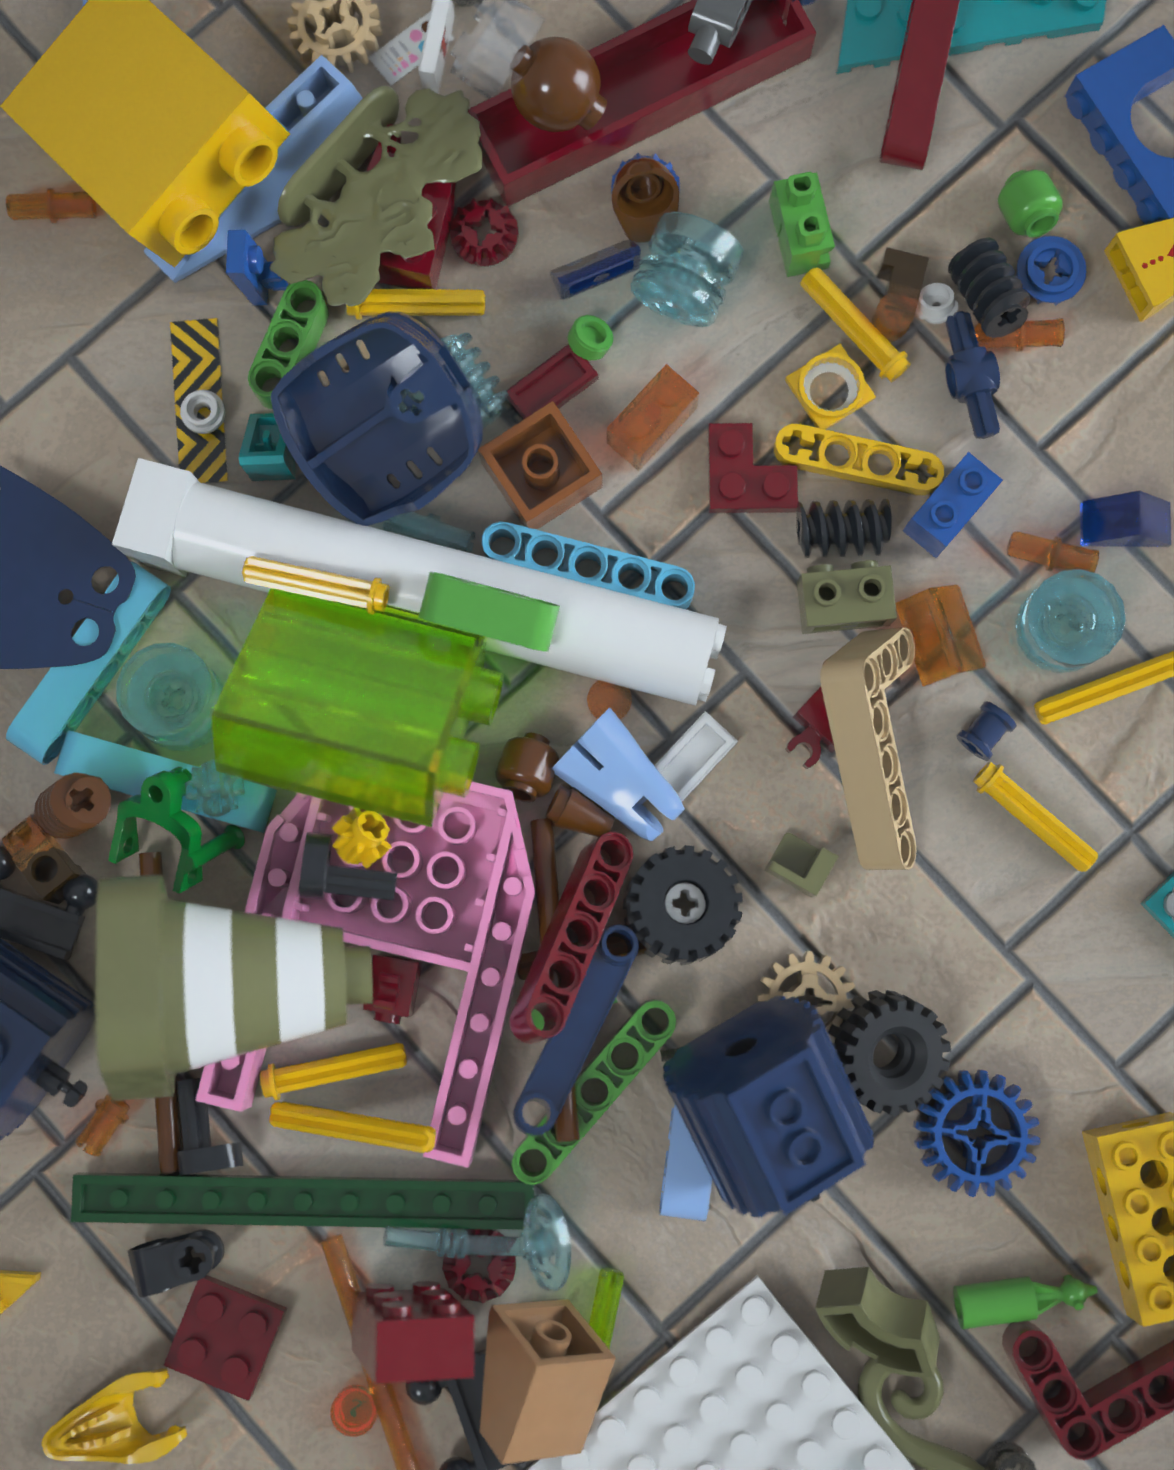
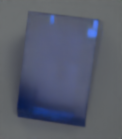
M1140 490L1082 501L1080 503L1081 546L1169 547L1171 546L1170 502Z

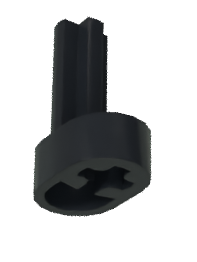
M307 833L301 867L299 897L324 900L325 893L394 901L397 873L330 865L332 835Z
M201 1078L177 1081L184 1145L183 1151H177L179 1175L244 1166L241 1142L212 1146L208 1104L195 1101Z

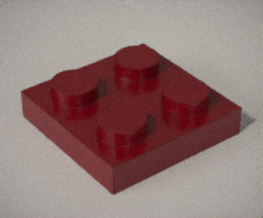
M206 1275L196 1283L163 1366L249 1401L253 1396L287 1307Z

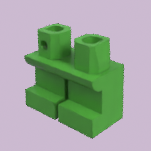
M817 172L791 175L787 179L774 181L769 205L776 234L779 237L778 242L787 278L806 274L812 268L829 269L831 263L829 252L834 249L835 244Z

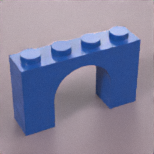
M1165 25L1160 26L1077 74L1065 94L1070 113L1076 119L1081 120L1090 134L1093 148L1097 153L1104 155L1113 169L1116 183L1123 190H1127L1136 204L1139 218L1146 225L1174 218V158L1158 155L1146 148L1137 138L1131 123V108L1133 104L1174 81V39Z

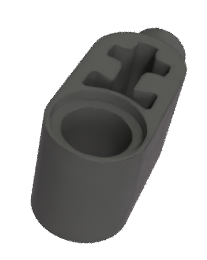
M697 0L688 27V32L695 34L688 49V55L694 61L708 65L712 63L720 44L730 48L752 0Z

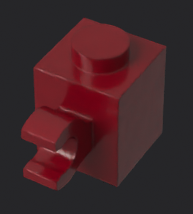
M820 687L792 717L805 730L793 737L785 748L788 753L793 751L799 744H804L810 749V757L802 765L805 769L812 767L818 762L821 756L820 743L831 754L835 751L822 688Z
M380 954L373 955L371 962L373 998L372 1003L364 1004L363 1010L373 1011V1020L392 1024H400L401 1017L413 1016L423 962Z

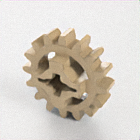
M304 0L303 4L292 2L291 7L294 16L287 18L291 32L289 36L293 48L298 49L303 63L311 59L313 63L322 54L336 69L339 70V66L345 65L348 72L352 73L354 72L353 62L357 59L365 65L369 63L366 50L378 51L379 46L376 37L382 35V27L379 21L380 15L377 4H372L371 0ZM355 11L363 19L362 26L358 24L357 18L354 17ZM308 28L312 29L316 37L315 43L308 36Z
M805 951L803 962H798L796 956L793 953L787 954L788 966L783 967L773 962L771 967L776 974L773 979L768 977L761 978L760 981L768 987L767 994L756 995V1000L760 1002L768 1001L775 996H785L786 999L792 996L800 997L804 996L805 988H809L810 995L827 1001L826 1003L814 1005L820 1017L826 1011H834L832 1018L824 1025L828 1033L831 1024L839 1026L842 1023L843 1019L837 1014L843 1007L846 1009L854 1008L851 1002L852 999H848L846 993L855 988L853 982H841L840 978L846 969L843 966H838L830 970L831 957L823 955L819 962L815 963L812 951ZM799 971L797 982L787 991H778L783 981L789 975ZM817 972L824 975L830 981L835 994L826 993L819 986Z

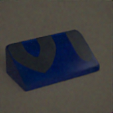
M625 240L550 272L551 278L561 300L568 299L638 270L641 262V249L638 244L631 240Z

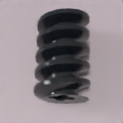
M988 237L979 239L959 251L951 259L948 265V273H950L952 280L958 286V290L963 298H965V302L970 310L973 311L974 317L981 324L985 335L991 338H998L1009 335L1023 326L1028 317L1026 307L1029 305L1031 297L1026 289H1022L1023 284L1019 277L1014 276L1015 271L1011 264L1006 263L1007 258L1002 251H999V245L996 240Z
M866 499L863 502L860 511L854 500H848L842 512L838 502L830 500L825 513L820 502L812 501L807 514L802 503L798 501L796 511L797 539L804 557H810L813 545H818L822 557H827L831 544H836L840 557H845L849 544H854L857 555L863 556L867 543H871L875 555L880 556L884 543H888L891 538L892 513L889 500L883 499L878 511L874 501L871 499Z

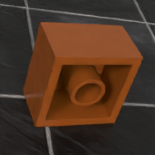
M554 401L489 441L478 450L481 464L524 527L537 530L602 488L601 471Z

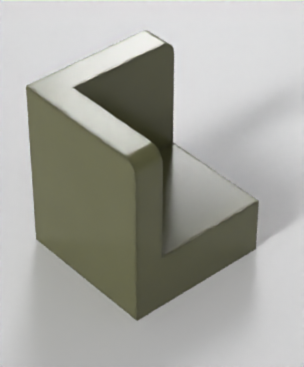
M786 833L764 871L804 894L815 897L839 856L823 847L817 849L795 835Z

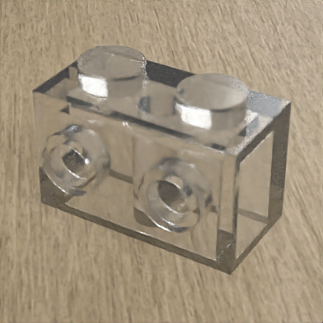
M483 0L473 19L479 22L471 35L464 31L450 52L455 57L451 73L487 99L500 93L513 73V70L510 69V64L516 52L523 45L529 47L545 21V18L520 0Z

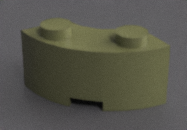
M870 1267L825 1270L815 1309L825 1328L840 1345L848 1351L853 1346L860 1352L876 1359L875 1367L885 1371L912 1377H934L940 1335L928 1300L909 1299L891 1292L877 1280Z

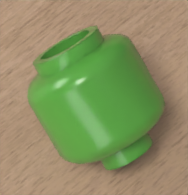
M1020 170L1012 174L1006 180L997 199L998 207L1009 228L1016 235L1033 238L1042 236L1053 229L1063 209L1062 197L1050 176L1040 170Z

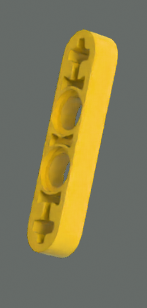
M789 424L784 426L779 431L774 442L775 457L782 465H797L799 470L903 493L925 496L932 493L944 477L942 461L930 452L807 425ZM792 436L800 438L799 445L802 447L813 448L815 440L821 441V444L816 453V461L810 460L813 451L799 449L797 455L789 454V447L782 444V442L788 443ZM833 444L843 446L849 454L848 462L841 466L830 464L826 460L825 449ZM874 454L887 456L892 464L891 471L886 475L874 474L868 467V458ZM901 459L907 460L903 469L915 471L920 464H924L927 466V473L934 475V477H929L925 484L918 482V475L912 472L905 471L901 480L895 478L901 467Z

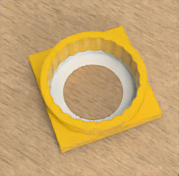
M841 343L827 352L815 356L806 365L785 377V381L816 428L826 430L876 398L865 381L860 367L849 357ZM833 372L839 374L846 381L849 389L848 397L839 408L833 410L822 409L811 399L810 385L813 379L821 373Z

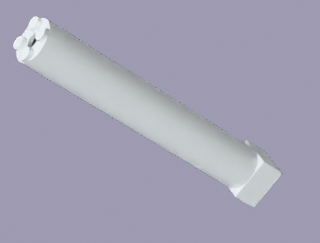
M141 458L137 460L112 542L114 547L138 565L186 577L187 572L199 574L695 706L698 700L706 702L707 696H709L715 669L707 667L709 658H718L727 628L725 625L718 624L719 618L204 484L199 482L190 471ZM254 556L373 581L375 577L381 578L383 584L390 586L388 604L384 612L376 611L372 615L368 614L367 608L249 584L244 581L242 576L244 562L247 557ZM429 572H438L559 605L560 609L549 651H538L419 618Z

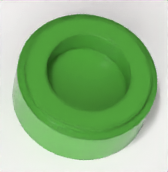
M583 315L575 320L568 332L567 339L570 348L575 354L583 359L595 361L603 358L613 343V333L608 324L602 319L592 315Z

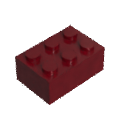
M439 1282L412 1283V1289L394 1290L393 1284L375 1283L366 1285V1292H353L352 1351L375 1384L474 1378L475 1316L445 1288H440Z

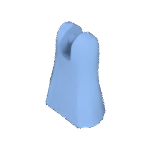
M610 707L552 767L555 775L598 804L631 832L649 841L655 840L663 833V827L658 819L643 805L647 799L663 815L671 820H676L685 809L676 791L648 759L632 734Z

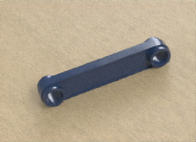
M620 924L611 925L603 931L565 1026L560 1033L547 1039L514 1106L513 1120L517 1129L523 1134L540 1136L549 1131L556 1122L637 956L639 949L638 938L629 927ZM612 936L622 938L628 946L627 955L624 957L612 955L607 949V938ZM535 1101L544 1106L547 1118L543 1126L534 1127L525 1122L522 1110L527 1102Z

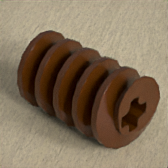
M76 772L65 775L38 796L34 807L36 822L46 834L57 839H70L79 836L97 826L106 818L111 808L109 788L100 777Z

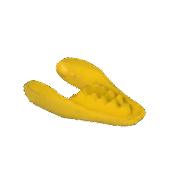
M167 1368L128 1374L117 1379L54 1424L44 1435L42 1449L45 1455L59 1461H104L136 1464L155 1461L168 1454L188 1435L186 1427L173 1425L167 1431L152 1435L140 1424L134 1408V1392L144 1390L150 1386L155 1388L163 1386L165 1380L169 1378Z

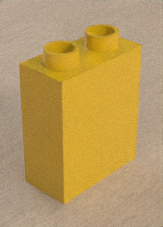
M88 0L0 105L130 236L174 268L185 255L194 254L210 243L218 228V217L244 187L256 185L268 176L276 163L277 149L290 135L245 88L150 0Z

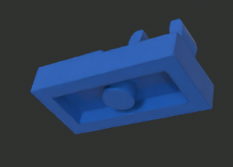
M245 229L228 230L226 274L252 305H268V289L283 291L286 290L289 283L270 270V265L273 261L268 262L265 259L261 247L255 243Z

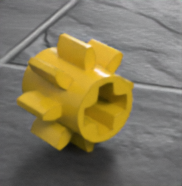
M354 807L346 816L343 815L331 828L339 835L332 846L339 857L347 864L362 863L365 868H369L392 847L385 841L390 828L384 818L373 811L361 813L358 807Z

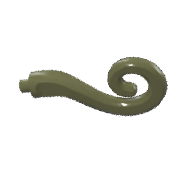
M870 1358L865 1363L858 1381V1399L909 1462L926 1470H986L970 1456L922 1439L899 1426L886 1409L882 1397L883 1383L892 1372L875 1367L876 1359ZM937 1366L935 1367L934 1377H920L924 1384V1390L919 1397H910L902 1389H896L892 1392L891 1404L904 1418L913 1420L925 1419L932 1415L939 1407L944 1395L943 1379Z

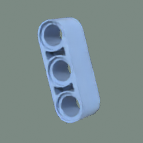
M674 1104L670 1118L668 1134L670 1143L669 1151H666L661 1190L663 1193L661 1192L659 1215L706 1221L712 1178Z

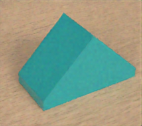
M274 413L250 414L238 457L240 466L252 481L296 480L295 460L281 436Z

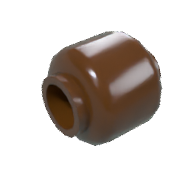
M528 732L525 733L524 737L511 738L505 744L495 776L498 783L502 786L501 789L512 791L515 800L528 803L534 802L536 798L546 796L551 790L556 776L552 767L560 759L558 753L549 746V739L540 734Z

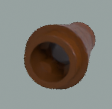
M562 785L556 790L545 814V818L554 821V827L598 838L610 832L615 821L614 816L574 787L568 789Z

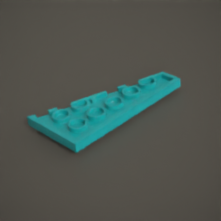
M847 0L836 74L848 73L854 67L872 64L873 68L889 66L891 61L900 60L912 0ZM960 0L948 56L980 51L986 45L1005 43V46L1021 44L1023 39L1040 36L1052 39L1099 31L1104 22L1106 0Z

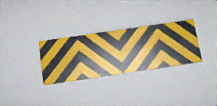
M217 318L170 322L179 469L190 471L201 483L228 481L224 421L215 431L208 434H199L191 431L184 424L180 414L183 400L194 391L209 390L218 395L222 400ZM203 407L199 409L197 418L206 419L211 413V408Z

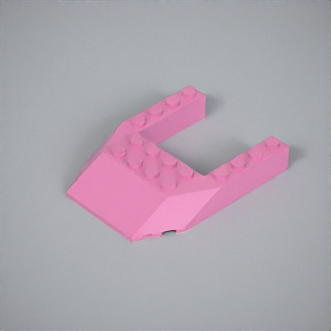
M333 749L320 764V768L311 779H307L296 792L297 795L266 827L245 912L343 928L344 942L360 946H370L372 949L468 972L430 1124L436 1131L435 1146L431 1152L423 1153V1157L469 1168L473 1161L535 896V888L513 792ZM354 807H358L361 813L373 811L384 818L390 828L385 841L392 846L384 856L377 859L369 868H365L362 863L347 864L339 857L332 846L330 865L397 873L394 901L325 893L324 900L299 897L303 852L308 832L332 835L333 845L339 835L331 829L332 826L343 815L346 816ZM267 1048L205 1065L195 1101L239 1112L252 1107Z

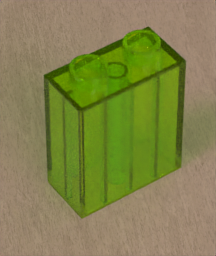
M270 588L211 713L216 771L432 828L444 793L466 798L477 766L480 743L463 738L469 721L491 726L502 692L504 673L484 668L487 640L485 636L419 618V613L390 605H387L384 612L376 611L372 615L368 614L367 608Z

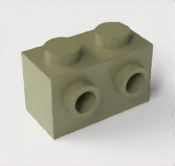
M866 560L851 564V569L835 571L834 566L830 564L808 567L807 573H802L797 581L802 634L890 626L897 619L891 565L878 566V561Z

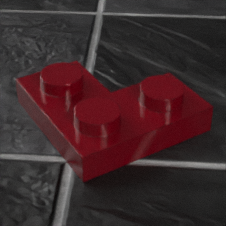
M709 423V513L796 512L798 503L797 465L753 466V423Z

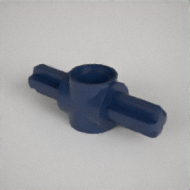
M959 311L954 313L953 316H949L945 322L953 355L948 358L945 364L947 387L953 399H958L959 403H966L974 436L977 439H986L1000 432L992 395L1000 387L999 366L996 356L992 351H987L986 347H979L971 314Z

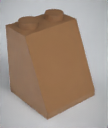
M569 1299L491 1305L488 1314L480 1433L502 1464L581 1454L616 1357Z

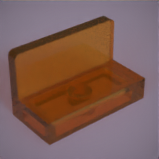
M958 585L928 588L895 603L902 626L910 629L915 643L914 662L923 687L939 683L962 673L978 671L986 667L975 630Z

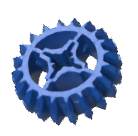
M978 1069L973 1082L968 1071L960 1070L958 1072L959 1086L956 1085L951 1077L944 1076L942 1078L944 1080L942 1085L946 1092L942 1094L939 1090L930 1087L928 1092L936 1102L932 1107L920 1102L917 1107L921 1112L928 1114L927 1121L915 1120L913 1127L927 1132V1136L914 1140V1144L918 1149H931L920 1159L921 1163L926 1167L937 1164L933 1170L932 1177L940 1182L949 1176L947 1187L953 1192H957L964 1183L965 1193L970 1197L976 1196L980 1183L982 1190L987 1196L995 1195L996 1180L1005 1190L1011 1189L1012 1182L1008 1176L1011 1172L1021 1179L1027 1175L1025 1170L1019 1166L1021 1160L1023 1159L1029 1163L1036 1161V1156L1026 1151L1027 1144L1035 1146L1041 1143L1040 1137L1028 1134V1129L1039 1125V1119L1034 1116H1023L1033 1107L1032 1102L1028 1099L1015 1102L1021 1093V1088L1018 1085L1012 1084L1004 1090L1006 1078L999 1074H996L989 1083L988 1072ZM973 1096L972 1102L967 1103L966 1113L962 1118L944 1121L949 1110L957 1102L966 1097ZM988 1096L994 1098L1005 1110L1009 1119L1010 1130L993 1124L991 1108L987 1107ZM979 1125L995 1135L985 1134L984 1136H977L976 1140L957 1130L968 1131L969 1129H976ZM942 1136H950L953 1139L960 1140L963 1148L962 1156L966 1158V1169L956 1166L950 1160L944 1149ZM1007 1145L1004 1154L995 1163L981 1169V1164H986L988 1152L993 1147Z

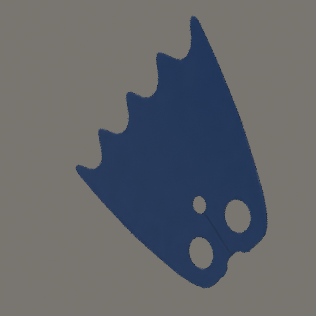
M0 466V669L73 666L101 658L109 650L116 632V626L113 621L114 612L120 604L128 600L135 583L136 574L134 567L129 559L112 545L108 538L80 515L34 484ZM105 566L112 567L119 576V583L116 589L108 594L96 592L91 582L93 574L99 568ZM64 589H69L73 593V600L69 604H62L58 600L59 593ZM84 618L94 620L99 628L96 641L88 646H79L72 639L71 632L73 626Z

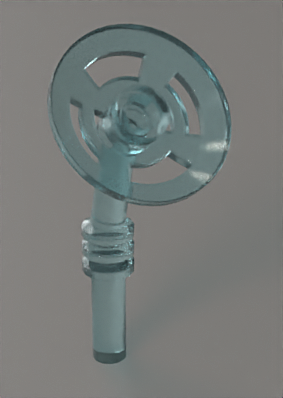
M547 1194L536 1195L528 1203L524 1216L523 1232L520 1234V1237L468 1235L466 1230H460L458 1234L456 1229H450L447 1233L446 1228H440L438 1232L386 1227L383 1238L384 1246L436 1251L437 1257H443L445 1252L448 1258H454L456 1254L458 1259H464L465 1255L522 1256L527 1260L537 1283L546 1291L561 1289L568 1279L571 1266V1243L568 1226L560 1206ZM537 1208L544 1212L548 1220L542 1215H536ZM554 1255H555V1265L550 1261L551 1256H554ZM539 1273H544L547 1279L542 1277Z

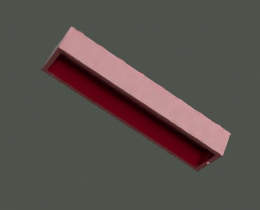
M690 0L588 50L599 70L601 80L599 94L607 100V106L602 117L590 130H585L579 125L564 132H548L536 128L526 121L518 111L512 97L511 88L469 108L467 113L480 121L479 129L481 136L478 144L482 149V162L505 205L509 207L810 59L816 30L799 0L793 2L792 0H752L732 46L728 48L720 44L712 63L708 65L698 63L688 55V49L695 34L688 32V27L697 0Z

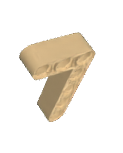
M907 627L863 631L826 659L821 668V688L860 865L865 870H909L913 867L916 860V840L884 690L910 668L914 662L915 643L913 635Z

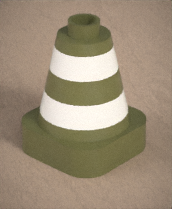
M162 875L100 878L96 921V1046L100 1073L113 1101L173 1097L175 1074L346 1025V1005L372 1003L370 946L344 947L343 928L168 900Z

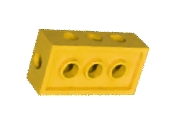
M1167 1112L1082 1131L1126 1315L1143 1327L1173 1321L1174 1113ZM1149 1161L1151 1165L1150 1173L1147 1178L1141 1180V1167ZM1161 1208V1220L1158 1224L1152 1226V1216L1157 1209ZM1173 1255L1172 1267L1164 1272L1163 1266L1166 1259Z

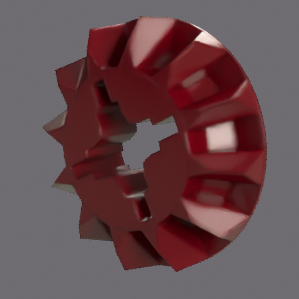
M492 197L488 200L480 201L473 198L470 204L463 208L458 207L456 216L450 222V239L455 252L464 261L472 265H496L508 258L517 245L519 236L517 219H515L507 205L503 206L497 203ZM489 218L490 228L495 233H488L485 240L482 241V245L479 246L477 231L473 230V227H481L483 221Z
M464 1229L449 1242L443 1257L442 1271L444 1272L448 1288L458 1294L463 1301L470 1300L483 1304L486 1301L500 1297L512 1283L516 1271V1256L509 1240L495 1229ZM468 1248L472 1254L475 1253L479 1258L486 1255L490 1256L492 1253L496 1254L487 1265L488 1277L491 1281H488L486 1276L483 1277L479 1272L464 1276L471 1265Z

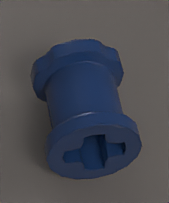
M985 701L980 706L981 714L966 731L961 730L956 737L972 754L980 759L989 761L993 756L992 748L1006 732H1013L1017 725L1005 711L995 704Z

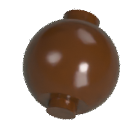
M546 37L535 41L529 47L523 45L513 57L510 64V69L513 70L511 76L512 97L520 114L531 125L548 132H564L573 129L577 125L585 130H590L600 120L606 109L607 100L599 94L601 80L596 62L582 45L565 37Z

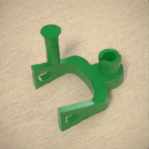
M176 767L170 772L161 771L147 777L142 783L141 795H134L119 803L108 861L116 864L139 852L136 817L154 822L173 834L181 844L182 848L172 891L180 894L203 881L202 865L232 848L241 849L244 846L245 837L239 827L231 824L225 827L222 834L201 845L202 830L200 825L190 815L181 811L182 796L188 795L194 790V778L189 770L184 769L182 771V767Z

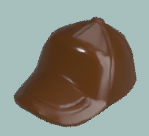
M643 157L629 161L615 177L612 189V207L629 240L643 243L662 239L671 235L677 227L679 211V188L677 182L665 165L651 158Z

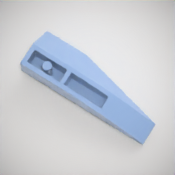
M321 54L265 107L290 135L277 149V160L268 176L256 185L244 187L218 217V228L210 243L194 254L185 255L175 268L147 247L143 251L145 255L174 283H177L227 254L228 230L245 229L253 239L282 222L278 215V203L285 185L363 99L354 85Z

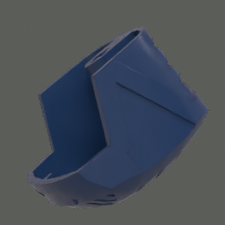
M387 311L374 315L320 346L300 360L285 374L271 392L270 398L279 431L301 471L332 507L349 520L363 526L381 523L396 515L417 511L426 506L467 469L478 452L483 439V422L479 402L471 383L452 354L431 329L413 317L398 311ZM358 340L364 342L370 354L369 359L363 356L357 345ZM337 354L343 355L350 368L349 372L343 370L336 357ZM319 371L325 372L330 382L329 385L323 384ZM420 391L424 398L423 400H418L412 394ZM432 447L441 457L443 463L438 464L428 453L427 448ZM408 461H413L422 472V477L416 476L408 466ZM388 474H393L400 482L399 487H395L388 479Z

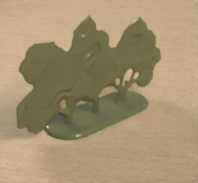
M381 86L368 93L285 185L278 203L280 221L287 226H299L306 222L308 223L302 228L281 232L274 238L273 254L275 260L271 263L270 270L290 284L321 275L323 276L322 290L327 297L329 305L339 306L347 304L348 306H356L365 301L376 283L380 280L378 269L381 253L390 251L407 259L434 250L433 232L427 227V224L432 219V202L422 196L423 187L426 183L457 182L478 172L482 168V149L478 144L481 136L479 129L480 121L467 113L470 102L469 99L464 97L463 91L458 90L443 96L430 88L416 90L408 97L405 106V121L389 127L386 126L390 123L395 124L400 106L398 94L390 86ZM413 118H419L421 121L420 126H411L408 123ZM401 131L416 132L418 134L417 140L413 143L400 144L391 140L392 135L399 138L402 134ZM378 142H381L382 156L380 161L368 172H359L357 169L376 149ZM388 146L396 148L394 157L388 155ZM343 185L340 198L336 202L329 201ZM321 214L329 221L328 227L319 225L318 219Z

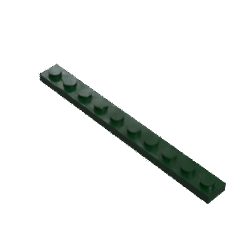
M78 1172L73 1175L71 1222L533 1230L535 1185L525 1184L520 1180Z

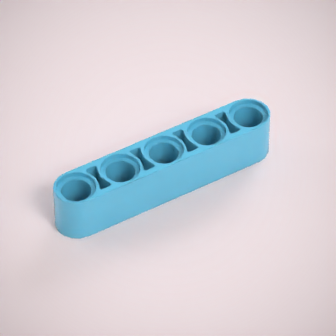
M499 521L493 523L485 529L482 535L481 544L485 557L685 610L689 607L694 595L695 582L692 575L687 570L671 564L509 522ZM501 537H507L515 543L513 550L505 555H498L491 550L493 542ZM550 548L556 552L558 557L552 565L540 566L533 560L535 553L540 549ZM592 559L600 565L601 569L599 573L589 578L579 575L576 567L582 560ZM634 570L642 576L643 583L637 588L628 589L619 582L620 575L625 571ZM671 581L679 582L685 587L686 595L678 600L668 599L662 592L663 585Z
M131 562L136 574L135 583L128 600L120 604L114 612L113 621L116 626V632L107 653L101 658L88 663L51 667L7 730L6 740L42 765L52 762L61 752L67 730L76 731L170 596L171 587L135 562ZM118 574L104 594L111 593L116 589L119 583ZM86 618L72 637L74 642L79 646H88L94 643L99 634L97 623L92 619Z
M67 730L54 771L55 774L62 776L76 772L100 777L109 789L134 796L141 795L142 783L147 777L161 771L170 772L176 767H182V771L187 769L192 774L195 786L190 794L182 796L181 810L262 833L265 832L277 793L276 789L69 730Z

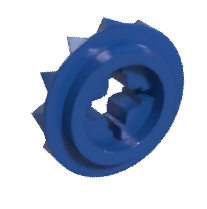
M1044 236L1037 238L1023 249L1017 259L1016 276L1019 277L1023 284L1022 289H1026L1029 295L1036 299L1037 304L1047 302L1054 303L1056 306L1063 301L1072 299L1085 282L1087 268L1083 254L1076 245L1062 237ZM1053 258H1056L1054 264L1056 265L1055 272L1061 275V277L1055 276L1052 281L1045 284V272L1039 269V267L1045 268Z

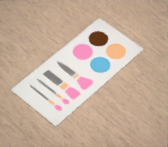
M430 12L368 57L391 86L419 66ZM452 35L450 36L449 42L455 39Z

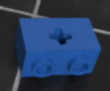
M968 452L915 513L902 531L933 557L937 558L1000 485L1003 479Z

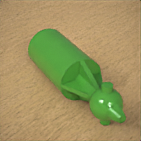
M1071 1275L1063 1277L1064 1281L1060 1287L1032 1282L1029 1276L954 1286L953 1298L957 1319L963 1330L1037 1320L1038 1315L1061 1301L1068 1306L1074 1307L1076 1310H1081L1084 1308L1083 1304L1087 1298L1096 1294L1098 1290L1095 1285L1085 1284Z

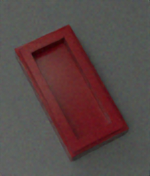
M567 344L503 392V395L521 420H524L552 401L560 409L599 379V374L588 360L575 354L569 344Z

